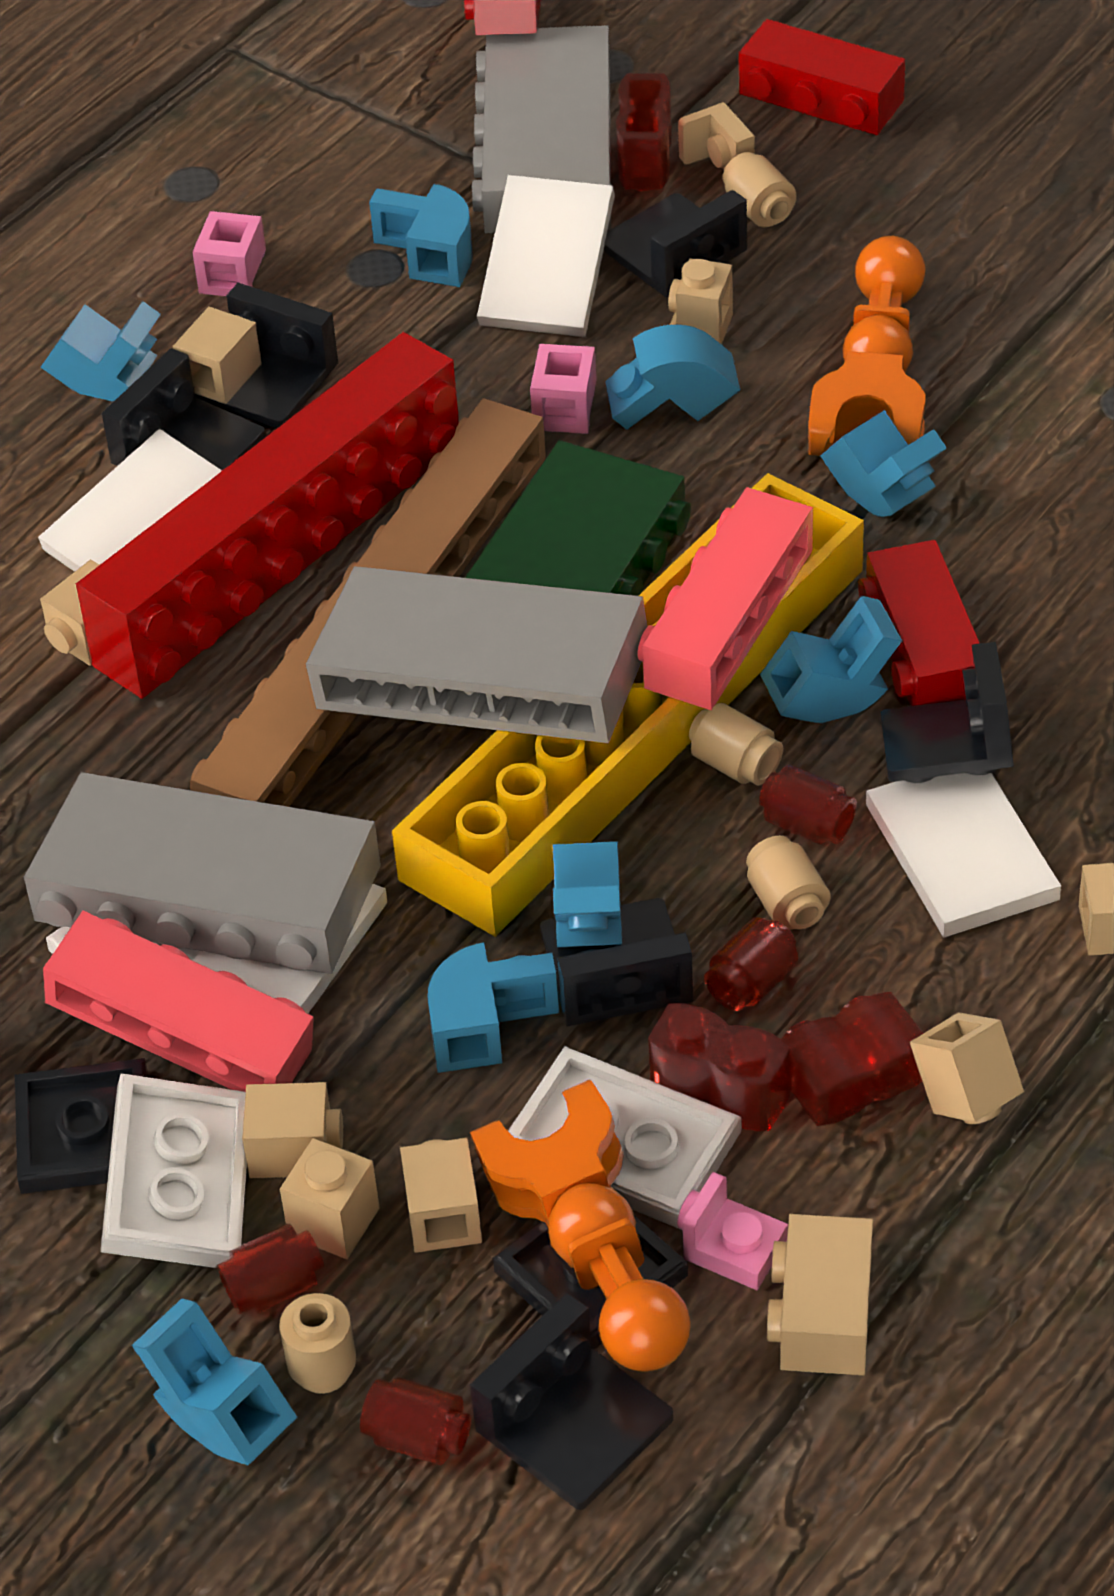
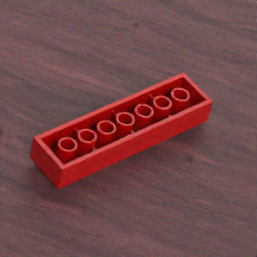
M402 332L76 583L92 666L143 699L159 685L169 681L179 669L204 649L213 646L219 637L244 617L254 613L264 601L284 585L294 581L304 569L324 553L334 549L344 537L364 521L374 517L379 509L404 489L410 488L419 477L427 472L432 457L438 452L441 453L451 441L459 424L454 360Z

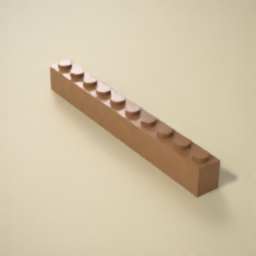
M483 398L469 417L461 419L454 437L441 453L438 452L432 457L427 472L415 488H410L405 492L399 509L386 525H381L376 530L371 545L358 562L350 564L345 572L342 583L330 599L320 603L313 621L299 639L296 638L291 641L286 649L283 660L269 678H264L258 684L253 699L239 718H234L228 723L220 743L207 759H202L196 765L190 780L191 791L290 807L357 716L356 713L316 709L306 668V662L354 566L459 577L545 461L543 417Z

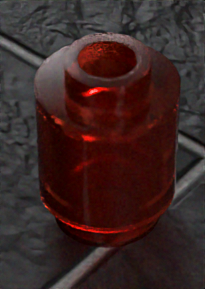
M793 765L785 766L779 773L772 772L765 780L759 796V805L764 807V819L766 822L817 844H823L826 841L839 844L848 833L857 808L856 799L846 795V790L843 786Z
M760 917L752 918L710 959V969L704 975L707 989L721 1005L733 1011H741L746 1006L757 1005L797 965L796 940L791 931L782 923Z
M288 1223L230 1250V1259L216 1265L224 1289L236 1312L241 1315L253 1308L259 1314L318 1286L315 1271L323 1268L324 1262L310 1232L305 1230L297 1234L292 1225Z
M395 1377L391 1382L377 1379L372 1384L363 1405L360 1431L364 1435L373 1437L374 1443L378 1447L441 1466L447 1461L450 1454L459 1456L462 1453L469 1437L472 1417L471 1414L463 1412L464 1401L462 1396L400 1377Z

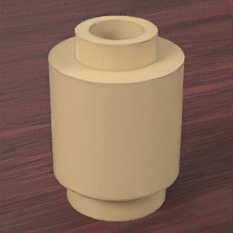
M744 152L732 158L724 169L723 181L726 193L733 189L747 199V216L757 226L770 227L782 222L789 216L796 201V190L766 157L755 155L751 152Z
M725 703L716 704L712 710L703 709L695 717L689 730V739L692 741V755L741 784L749 782L758 786L764 784L773 775L782 758L783 744L775 739L774 732Z
M772 836L755 845L749 852L746 860L748 867L747 878L774 924L785 930H800L817 923L830 902V891L802 846L791 842L785 836Z
M313 1293L295 1299L283 1311L279 1324L287 1370L296 1383L310 1392H332L340 1388L347 1381L356 1364V1351L349 1312L340 1300L327 1294Z

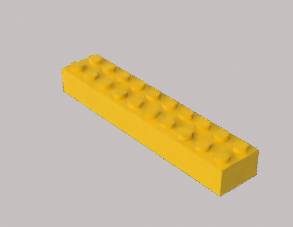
M769 473L757 482L752 489L813 507V548L716 704L725 703L729 705L763 671L791 631L801 633L863 571L864 520ZM718 521L639 595L643 596L647 627L657 624L664 613L670 591L675 585L682 586L690 574L692 561L697 550L701 546L707 547L715 536ZM642 662L609 743L497 730L392 830L398 880L496 937L554 879L553 844L590 843L692 742L689 739L691 724L695 717L705 708L644 689Z

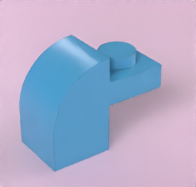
M433 184L427 197L376 188L369 201L374 243L405 248L407 250L410 279L460 287L473 260L470 213L465 200L452 189Z
M142 301L124 327L119 329L84 304L41 368L79 394L115 401L150 368L157 355L150 351L157 338L152 336L149 331L161 314Z
M687 325L659 326L634 337L633 342L637 358L629 364L620 367L612 377L605 381L612 418L625 429L633 426L668 399L699 421L740 391L732 353L706 332Z
M884 410L842 436L820 456L849 497L873 515L886 517L894 514L936 487L929 475L935 472L929 462L947 449V447L934 429L908 445Z
M861 596L830 639L791 631L760 673V676L781 716L815 723L828 722L860 713L874 704L888 690L880 670L901 644L902 639L881 601Z
M617 842L553 844L555 886L553 888L557 948L622 945Z
M483 942L465 947L453 953L440 964L430 980L427 995L437 1071L441 1073L501 1064L502 1053L499 1022L559 1013L557 978L552 953L533 956L521 955L506 960L488 962Z
M180 1299L132 1344V1347L160 1387L153 1396L181 1429L220 1457L249 1465L297 1418L264 1365L232 1356L197 1302Z

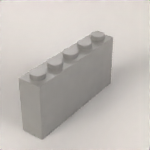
M608 25L537 28V33L486 35V51L476 52L478 82L475 83L477 114L474 115L475 145L479 147H473L474 178H482V180H472L473 212H483L485 233H495L508 175L611 185ZM611 216L609 220L608 229H611Z
M354 566L306 662L316 709L609 743L642 661L638 660L637 651L642 634L647 628L643 596Z
M80 772L27 870L24 881L34 921L48 923L56 927H72L80 913L86 911L101 919H115L126 925L133 934L154 943L216 953L235 959H249L283 965L296 970L305 969L332 974L381 863L375 821Z

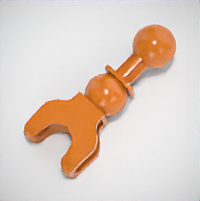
M898 236L877 238L868 243L857 258L855 266L856 281L861 292L869 299V304L857 305L854 309L853 326L847 334L842 348L844 364L838 370L823 376L813 386L808 424L809 455L820 456L842 436L884 410L908 445L924 435L925 392L914 379L905 373L911 363L914 352L909 335L910 312L906 308H902V304L911 300L921 289L925 279V262L918 248L905 238Z
M587 1080L562 1092L569 1114L563 1126L549 1137L533 1141L515 1138L502 1125L500 1120L493 1121L471 1131L470 1135L480 1164L502 1210L522 1218H536L545 1222L548 1226L551 1246L568 1265L574 1267L581 1288L589 1290L600 1286L607 1300L600 1313L599 1332L602 1343L609 1355L622 1366L642 1372L664 1368L676 1360L684 1350L689 1339L691 1326L689 1312L684 1301L675 1290L662 1282L643 1279L638 1269L644 1263L645 1258L635 1228L634 1213L627 1200L611 1187L621 1171L624 1153L620 1141L614 1133L615 1123L612 1113L591 1080Z

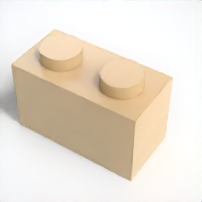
M789 1214L787 1242L774 1241L772 1257V1283H784L783 1300L769 1299L767 1341L780 1342V1370L865 1375L873 1219Z

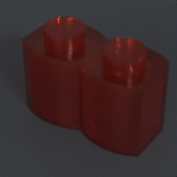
M627 73L620 82L619 114L616 120L618 176L624 189L640 191L662 189L668 182L670 176L669 148L672 143L670 82L664 73Z
M892 992L859 996L849 1001L835 1017H825L813 1021L805 1020L792 1026L777 1042L776 1071L816 1126L834 1124L853 1116L873 1101L892 1098L923 1082L909 1043L922 1035L923 1032Z
M682 1003L668 1004L648 1037L650 1081L740 1116L741 1128L771 1131L790 1097V1048L784 1041L772 1033L759 1028L743 1025L729 1026L722 1018L707 1009Z

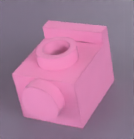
M209 212L192 252L199 294L226 296L237 283L252 287V282L266 251L261 216Z
M539 344L530 386L532 414L543 417L544 431L588 434L590 427L589 416L597 381L595 347Z

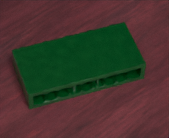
M559 440L465 578L639 596L651 573L656 574L661 569L666 557L667 547L675 535L681 536L688 525L691 505L685 501V478L678 474Z

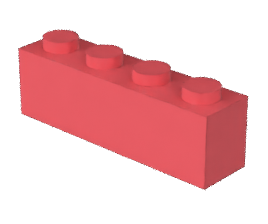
M746 487L734 507H727L723 511L718 521L715 536L707 547L701 546L697 550L692 561L690 574L682 586L675 585L670 591L664 613L655 626L649 625L642 634L637 657L639 661L643 662L644 689L708 710L713 709L812 552L813 507Z
M82 911L43 968L46 1004L231 1090L246 1092V1084L292 1083L312 1051L314 1016L305 1013L298 1004L286 998H273L247 986L241 978L227 971L216 972L196 963L174 946L167 944L157 945L133 934L126 925L115 919H101L86 911Z

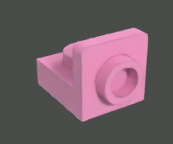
M712 1172L700 1192L692 1190L688 1194L680 1209L677 1221L678 1228L683 1230L684 1260L754 1290L759 1289L772 1267L774 1241L787 1242V1223L727 1199V1178L715 1172Z

